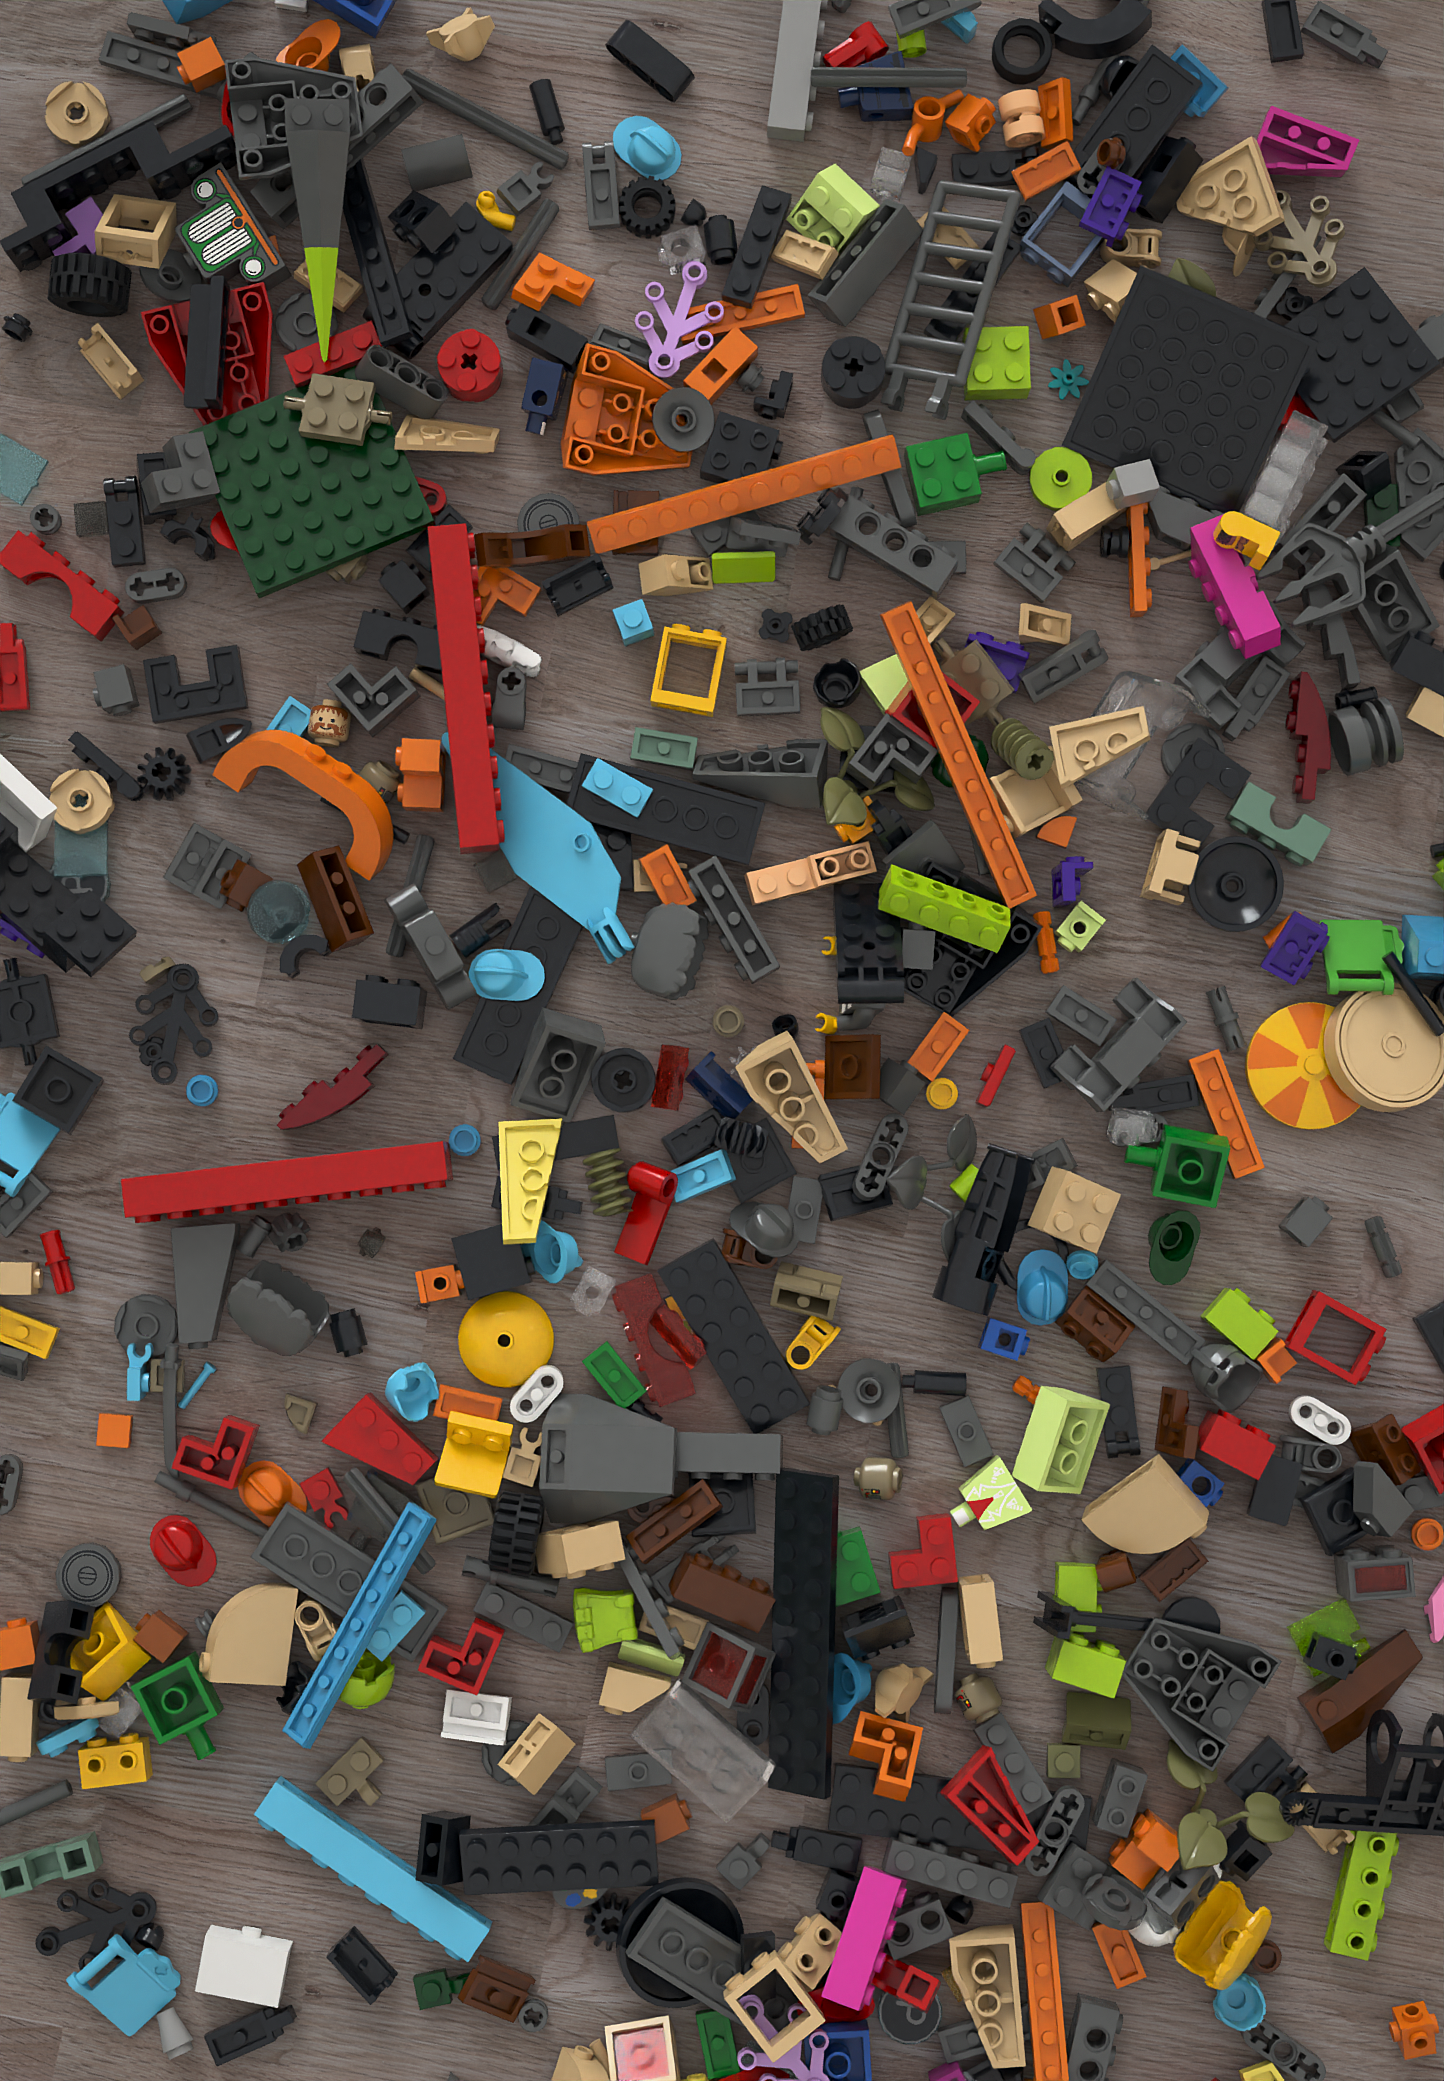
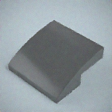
M193 823L163 878L221 909L227 899L226 896L219 893L222 888L220 885L222 877L229 869L232 870L237 859L247 863L251 853Z

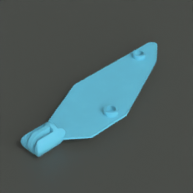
M446 732L442 736V743L450 756L448 732ZM489 748L490 756L497 757L498 779L493 780V788H500L501 811H496L497 820H503L505 839L503 843H499V846L516 875L588 929L608 964H611L616 960V957H622L626 954V950L631 951L635 946L616 915L621 876L592 824Z

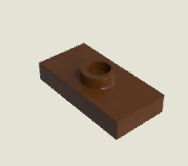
M1187 1538L1164 1553L1139 1574L1138 1578L1160 1603L1209 1561L1192 1540Z

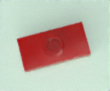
M1006 1044L1003 1045L994 1064L988 1063L980 1078L985 1083L975 1102L976 1104L984 1108L991 1105L1016 1052L1014 1048Z

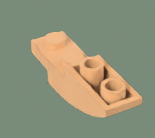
M869 841L810 855L804 859L748 872L744 877L753 906L840 884L875 873L877 869Z

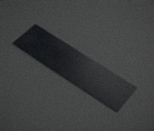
M614 1115L562 1124L554 1161L619 1148ZM499 1135L492 1136L497 1170L500 1171Z

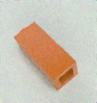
M734 326L683 380L684 387L699 391L712 405L745 368L758 356V346Z

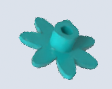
M1065 359L1062 370L1055 367L1050 368V372L1058 379L1051 381L1048 387H1060L1059 398L1061 400L1066 397L1068 391L1075 398H1079L1080 391L1077 386L1089 384L1087 379L1078 377L1082 373L1084 366L1078 365L1071 369L1069 360Z

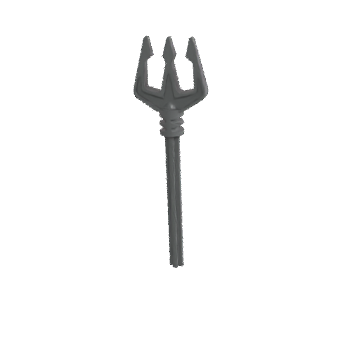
M1444 485L1377 527L1368 524L1362 528V531H1357L1353 534V537H1347L1346 539L1340 534L1316 524L1308 523L1302 526L1260 570L1256 579L1261 580L1279 574L1282 570L1283 560L1302 547L1307 546L1320 557V561L1301 580L1290 581L1273 603L1277 604L1295 599L1304 589L1330 580H1336L1339 582L1344 595L1321 609L1309 605L1292 622L1291 627H1300L1354 610L1362 603L1366 596L1364 573L1366 560H1371L1375 555L1383 553L1386 550V543L1443 508Z

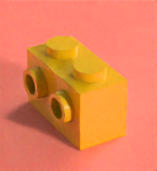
M128 1733L120 1735L119 1740L108 1742L107 1737H96L87 1740V1744L78 1750L82 1789L146 1782L153 1775L149 1736L139 1738V1733Z

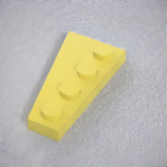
M562 1118L498 1122L503 1245L536 1243L562 1128Z

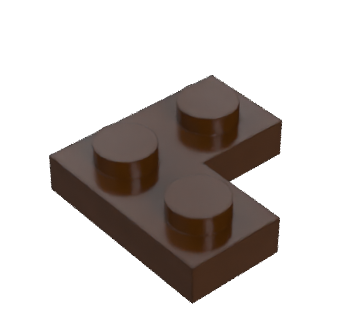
M1162 1386L1154 1450L1182 1458L1195 1459L1196 1451L1200 1445L1199 1426L1184 1423L1185 1415L1189 1410L1187 1390Z

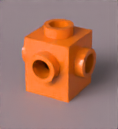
M1424 2001L1392 2007L1393 2022H1389V2030L1393 2042L1398 2043L1404 2059L1436 2054L1435 2034L1439 2033V2026L1435 2014H1429Z

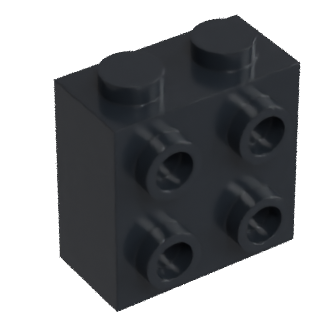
M719 411L700 469V478L720 484L769 470L772 459H779L784 442L779 441L780 430Z
M502 1224L451 1238L468 1300L533 1282L531 1276L536 1274L532 1257L525 1256L523 1244L503 1245Z

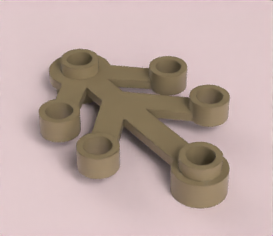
M1275 190L1278 200H1282L1279 204L1285 218L1283 224L1293 239L1273 236L1272 232L1268 230L1259 236L1253 237L1256 248L1260 251L1277 250V252L1270 254L1267 260L1272 273L1281 274L1286 272L1305 275L1307 281L1315 287L1323 288L1329 286L1337 275V265L1333 260V256L1339 240L1345 235L1343 222L1340 219H1331L1325 224L1324 230L1327 239L1319 255L1314 246L1324 218L1331 211L1328 198L1317 196L1311 201L1312 215L1305 232L1292 212L1293 205L1290 195L1286 191ZM1319 205H1325L1323 209H1316ZM1332 228H1340L1337 232H1330ZM1264 237L1268 238L1266 242H1259ZM1280 251L1303 254L1307 262L1287 260L1286 255ZM1277 260L1283 261L1279 265H1273V263ZM1325 268L1322 272H1316L1318 269Z

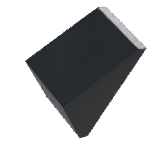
M1359 451L1335 469L1338 475L1345 473L1367 494L1363 498L1366 501L1392 483L1389 456L1386 452Z

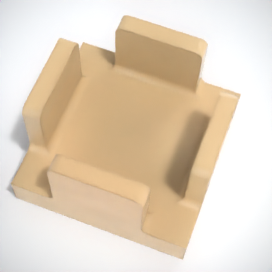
M1166 829L1158 835L1140 897L1149 900L1157 899L1178 906L1184 902L1185 896L1165 891L1163 887L1179 892L1182 890L1183 885L1188 886L1191 884L1199 856L1198 854L1178 849L1176 846L1196 851L1201 841L1178 835L1179 832Z

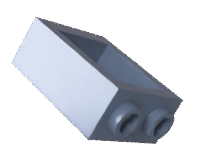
M1068 181L1064 183L1020 242L1022 246L1021 256L1026 262L1033 266L1039 265L1047 271L1046 275L1057 284L1063 283L1067 287H1069L1105 239L1095 235L1070 269L1034 244L1035 240L1061 206L1080 220L1082 219L1091 198Z

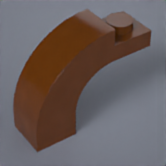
M563 524L534 531L510 533L482 532L474 534L478 567H526L590 557L587 525Z

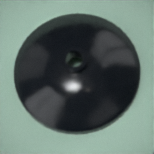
M1231 836L1218 839L1199 852L1194 876L1187 889L1193 908L1206 923L1223 931L1243 932L1260 926L1275 913L1283 896L1284 879L1280 864L1268 848L1250 838ZM1228 881L1236 883L1237 889L1235 892L1228 891L1226 887Z

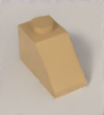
M609 1662L599 1705L605 1706L604 1711L611 1714L623 1715V1711L630 1713L669 1690L671 1677Z

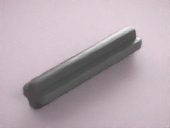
M886 1363L896 1373L901 1387L898 1406L887 1417L891 1455L893 1458H904L909 1455L900 1366L898 1363Z

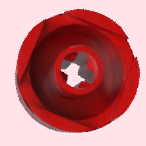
M466 329L453 334L443 343L437 355L438 370L442 382L445 383L449 393L454 398L461 401L482 402L497 392L502 381L503 365L499 350L491 338L475 329ZM470 363L471 365L475 364L476 368L472 370L469 367L465 368V366Z

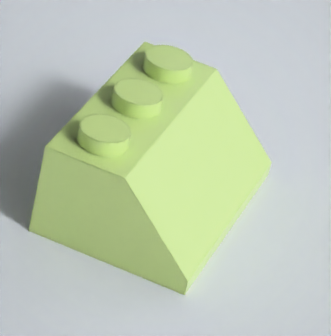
M1041 1386L1011 1476L1037 1491L1081 1494L1110 1404L1064 1388Z

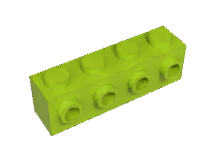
M892 864L879 889V910L998 953L1010 929V908Z
M1350 1830L1356 1838L1350 1843H1346L1323 1944L1330 1952L1368 1961L1370 1952H1374L1377 1946L1378 1936L1375 1928L1377 1920H1381L1384 1914L1385 1903L1382 1901L1384 1889L1389 1888L1391 1883L1392 1870L1389 1867L1392 1856L1395 1857L1398 1852L1399 1838L1396 1837L1397 1833Z

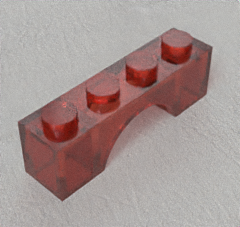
M652 1272L616 1285L617 1292L612 1294V1298L617 1311L624 1310L628 1322L623 1324L628 1341L632 1342L635 1340L639 1353L634 1354L640 1372L646 1371L650 1383L645 1384L651 1402L657 1401L659 1407L696 1394L686 1363L664 1358L654 1349L650 1342L648 1334L649 1320L652 1313L663 1302Z

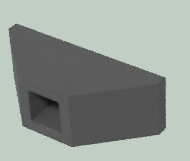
M1160 486L1154 499L1148 502V513L1146 515L1156 539L1187 551L1191 549L1190 527L1224 513L1217 510L1206 511L1199 508V504L1196 501L1186 497L1176 498L1170 495L1168 489Z

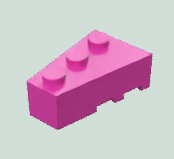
M1270 106L1256 138L1269 174L1342 177L1348 170L1359 142L1357 138L1274 106Z

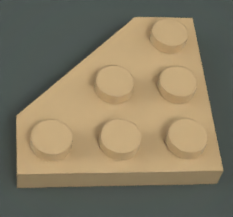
M1252 136L1200 166L1176 202L1178 211L1185 216L1254 236H1259L1285 221L1258 142Z

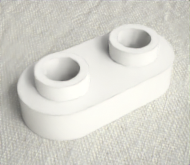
M543 1365L535 1370L511 1399L510 1411L516 1420L529 1423L536 1420L562 1391L563 1375L561 1371L552 1365ZM544 1376H551L554 1382L550 1386H545L541 1380ZM528 1399L533 1405L530 1409L525 1410L520 1406L521 1401Z
M1302 1395L1296 1397L1289 1406V1416L1292 1422L1324 1442L1338 1445L1349 1438L1351 1433L1349 1420L1319 1400ZM1307 1405L1310 1413L1307 1417H1302L1299 1412L1300 1408ZM1335 1422L1337 1424V1431L1330 1434L1327 1426L1329 1423Z

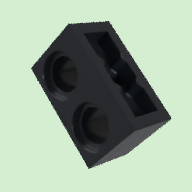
M414 190L388 216L395 226L392 231L402 242L406 243L408 241L415 249L423 248L430 253H433L459 227L440 203Z

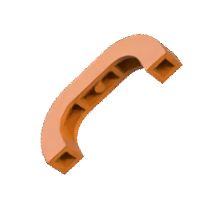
M263 730L243 739L228 750L218 762L212 775L236 792H240L253 782L260 766H274L283 770L334 804L348 817L354 834L352 847L345 859L349 868L369 881L384 868L393 846V824L384 800L370 783L353 772L350 766L328 755L322 747L287 731Z

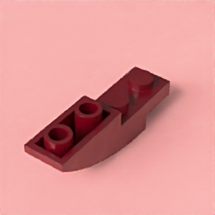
M1301 671L1295 677V680L1290 681L1288 697L1293 699L1292 711L1287 713L1285 728L1290 730L1289 739L1302 740L1301 744H1297L1295 752V762L1300 763L1299 775H1295L1293 779L1292 793L1297 794L1296 803L1309 804L1315 800L1317 774H1325L1331 769V742L1328 720L1321 697L1308 672Z
M378 1044L373 1048L370 1045L366 1046L356 1056L359 1062L351 1070L347 1067L344 1068L333 1079L336 1083L333 1087L324 1080H321L319 1083L313 1081L301 1093L304 1098L296 1106L291 1103L279 1114L282 1120L277 1126L281 1130L302 1128L321 1122L347 1109L375 1087L367 1076L389 1054Z

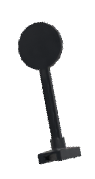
M1038 1591L1037 1598L1045 1602L1043 1617L1034 1616L1033 1623L1056 1638L1069 1639L1071 1626L1075 1627L1076 1624L1146 1631L1153 1618L1081 1611L1051 1592ZM1194 1596L1183 1597L1171 1603L1163 1613L1162 1618H1160L1220 1634V1619L1216 1610L1207 1601Z

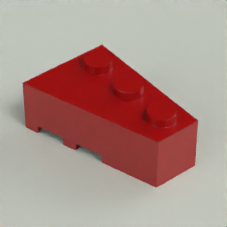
M371 1392L367 1393L321 1441L411 1485H414L439 1459Z
M982 1745L939 1793L1008 1862L1018 1866L1039 1843V1840L1025 1812L1018 1803L1006 1775L1003 1774L992 1748Z

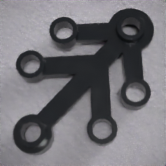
M182 963L173 966L168 972L165 984L148 995L139 996L135 1002L136 1009L140 1014L149 1015L155 1010V1004L173 994L171 1007L142 1026L133 1027L129 1032L131 1042L136 1046H143L148 1042L149 1036L167 1025L161 1059L155 1061L151 1067L153 1079L161 1085H169L177 1078L178 1070L173 1061L180 1027L192 1042L193 1051L198 1057H207L212 1052L211 1041L202 1036L184 1010L187 996L199 1011V1019L204 1026L211 1027L218 1022V1012L215 1008L208 1005L197 989L199 975L196 969L189 964ZM180 975H187L189 977V982L186 985L178 984L177 979ZM142 1000H149L151 1002V1007L148 1010H142L139 1007ZM207 1011L215 1014V1018L211 1022L203 1020V1014ZM140 1030L145 1033V1038L142 1041L133 1039V1034L136 1031ZM200 1042H206L209 1045L208 1050L204 1053H200L196 1049ZM163 1067L171 1070V1074L167 1078L159 1076V1070Z
M96 1879L89 1885L88 1895L94 1901H100L105 1898L121 1907V1909L109 1912L78 1897L75 1891L66 1890L58 1897V1908L63 1912L73 1910L91 1920L64 1930H59L56 1927L43 1929L36 1938V1948L42 1955L52 1956L62 1948L63 1944L96 1933L88 1952L79 1960V1969L82 1970L86 1966L84 1963L85 1958L94 1959L101 1953L114 1926L125 1921L127 1923L121 1937L130 1946L139 1926L148 1924L155 1917L157 1912L156 1901L146 1892H136L129 1896L109 1886L104 1879ZM94 1885H101L104 1893L97 1895L93 1890ZM64 1896H70L73 1899L72 1906L64 1904ZM135 1905H142L145 1908V1913L142 1915L137 1914L134 1909ZM44 1938H50L53 1941L52 1948L44 1946ZM117 1955L112 1961L120 1963L124 1958Z

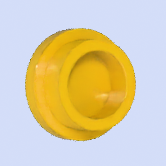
M937 1078L928 1085L926 1098L932 1107L940 1110L948 1109L955 1104L958 1098V1090L951 1080Z

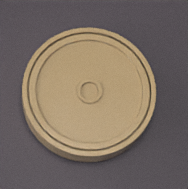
M1394 982V992L1392 995H1382V991H1356L1336 1006L1326 1025L1324 1054L1334 1081L1353 1101L1374 1111L1398 1112L1425 1102L1443 1086L1444 1033L1436 1037L1399 983ZM1424 995L1428 1003L1431 1005L1435 1013L1438 1015V1017L1444 1024V1016L1442 1015V1013L1438 1010L1437 1006L1426 995Z

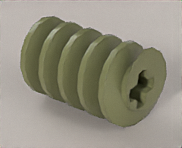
M1015 718L1005 719L992 732L991 747L993 751L1011 766L1013 770L1018 772L1021 777L1035 780L1043 777L1052 767L1054 760L1053 751L1019 720Z
M621 1148L593 1153L583 1160V1165L593 1167V1169L585 1173V1177L596 1180L588 1185V1190L598 1192L590 1201L591 1203L601 1205L593 1210V1215L607 1217L634 1211L633 1209L624 1208V1205L632 1200L631 1197L621 1196V1193L629 1188L628 1184H622L618 1181L626 1176V1172L616 1171V1167L624 1163L623 1159L613 1157V1155L621 1151Z

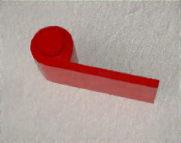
M640 1161L633 1165L627 1174L629 1189L636 1192L631 1209L634 1211L628 1214L614 1253L648 1266L676 1193L678 1177L671 1171Z

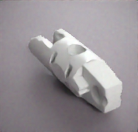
M477 624V628H483L485 653H480L482 656L506 668H518L526 676L534 678L539 675L542 660L539 654L496 630Z

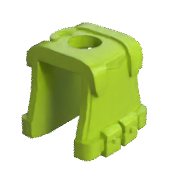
M585 1587L574 1588V1621L582 1653L593 1652V1650L612 1643L638 1638L634 1613V1593L631 1589L605 1591L587 1589Z

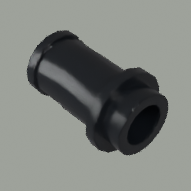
M1374 686L1353 691L1342 689L1340 693L1335 694L1336 709L1339 710L1349 706L1360 709L1361 704L1367 701L1373 704V699H1378L1377 691Z

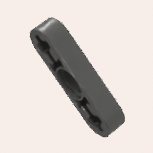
M891 1113L879 1122L853 1180V1192L859 1199L870 1201L882 1192L886 1179L892 1170L908 1133V1123L903 1116ZM894 1122L897 1124L896 1130L900 1133L896 1132L889 1143L885 1142L884 1140L889 1133V1128L886 1126ZM875 1149H883L887 1152L889 1157L887 1164L878 1165L874 1162L872 1153ZM871 1171L877 1172L872 1181V1186L876 1189L872 1188L869 1192H866L864 1190L865 1185L861 1181H865L870 1176Z
M1062 1786L1055 1792L1035 1831L1038 1840L1042 1839L1046 1845L1055 1847L1054 1851L1047 1847L1044 1853L1047 1863L1045 1865L1039 1864L1037 1868L1034 1867L1031 1857L1032 1855H1040L1043 1849L1042 1844L1038 1843L1024 1858L1027 1870L1035 1876H1045L1052 1871L1084 1809V1798L1074 1786ZM1071 1794H1074V1800L1077 1805L1067 1808L1065 1816L1070 1818V1820L1066 1822L1061 1816L1053 1813L1057 1810L1061 1814L1064 1809V1803L1061 1801V1798L1063 1796L1069 1798ZM1051 1822H1058L1063 1826V1833L1058 1839H1049L1045 1835V1828Z
M1263 2018L1262 2022L1258 2023L1255 2028L1257 2029L1261 2025V2031L1270 2039L1268 2044L1256 2035L1251 2039L1252 2035L1249 2030L1240 2031L1242 2038L1249 2047L1298 2081L1324 2080L1326 2068L1321 2059ZM1281 2042L1289 2043L1292 2048L1291 2054L1285 2059H1279L1274 2055L1276 2045ZM1298 2057L1308 2066L1314 2063L1317 2072L1314 2075L1308 2073L1305 2076L1306 2073L1303 2068L1296 2063Z

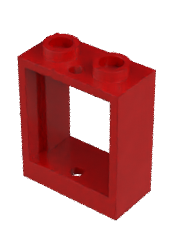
M1312 1290L1284 1341L1286 1344L1284 1347L1347 1383L1356 1385L1358 1381L1362 1382L1368 1375L1371 1368L1368 1362L1373 1353L1378 1354L1384 1346L1386 1337L1383 1335L1387 1329L1324 1293ZM1325 1306L1371 1331L1349 1372L1303 1347Z

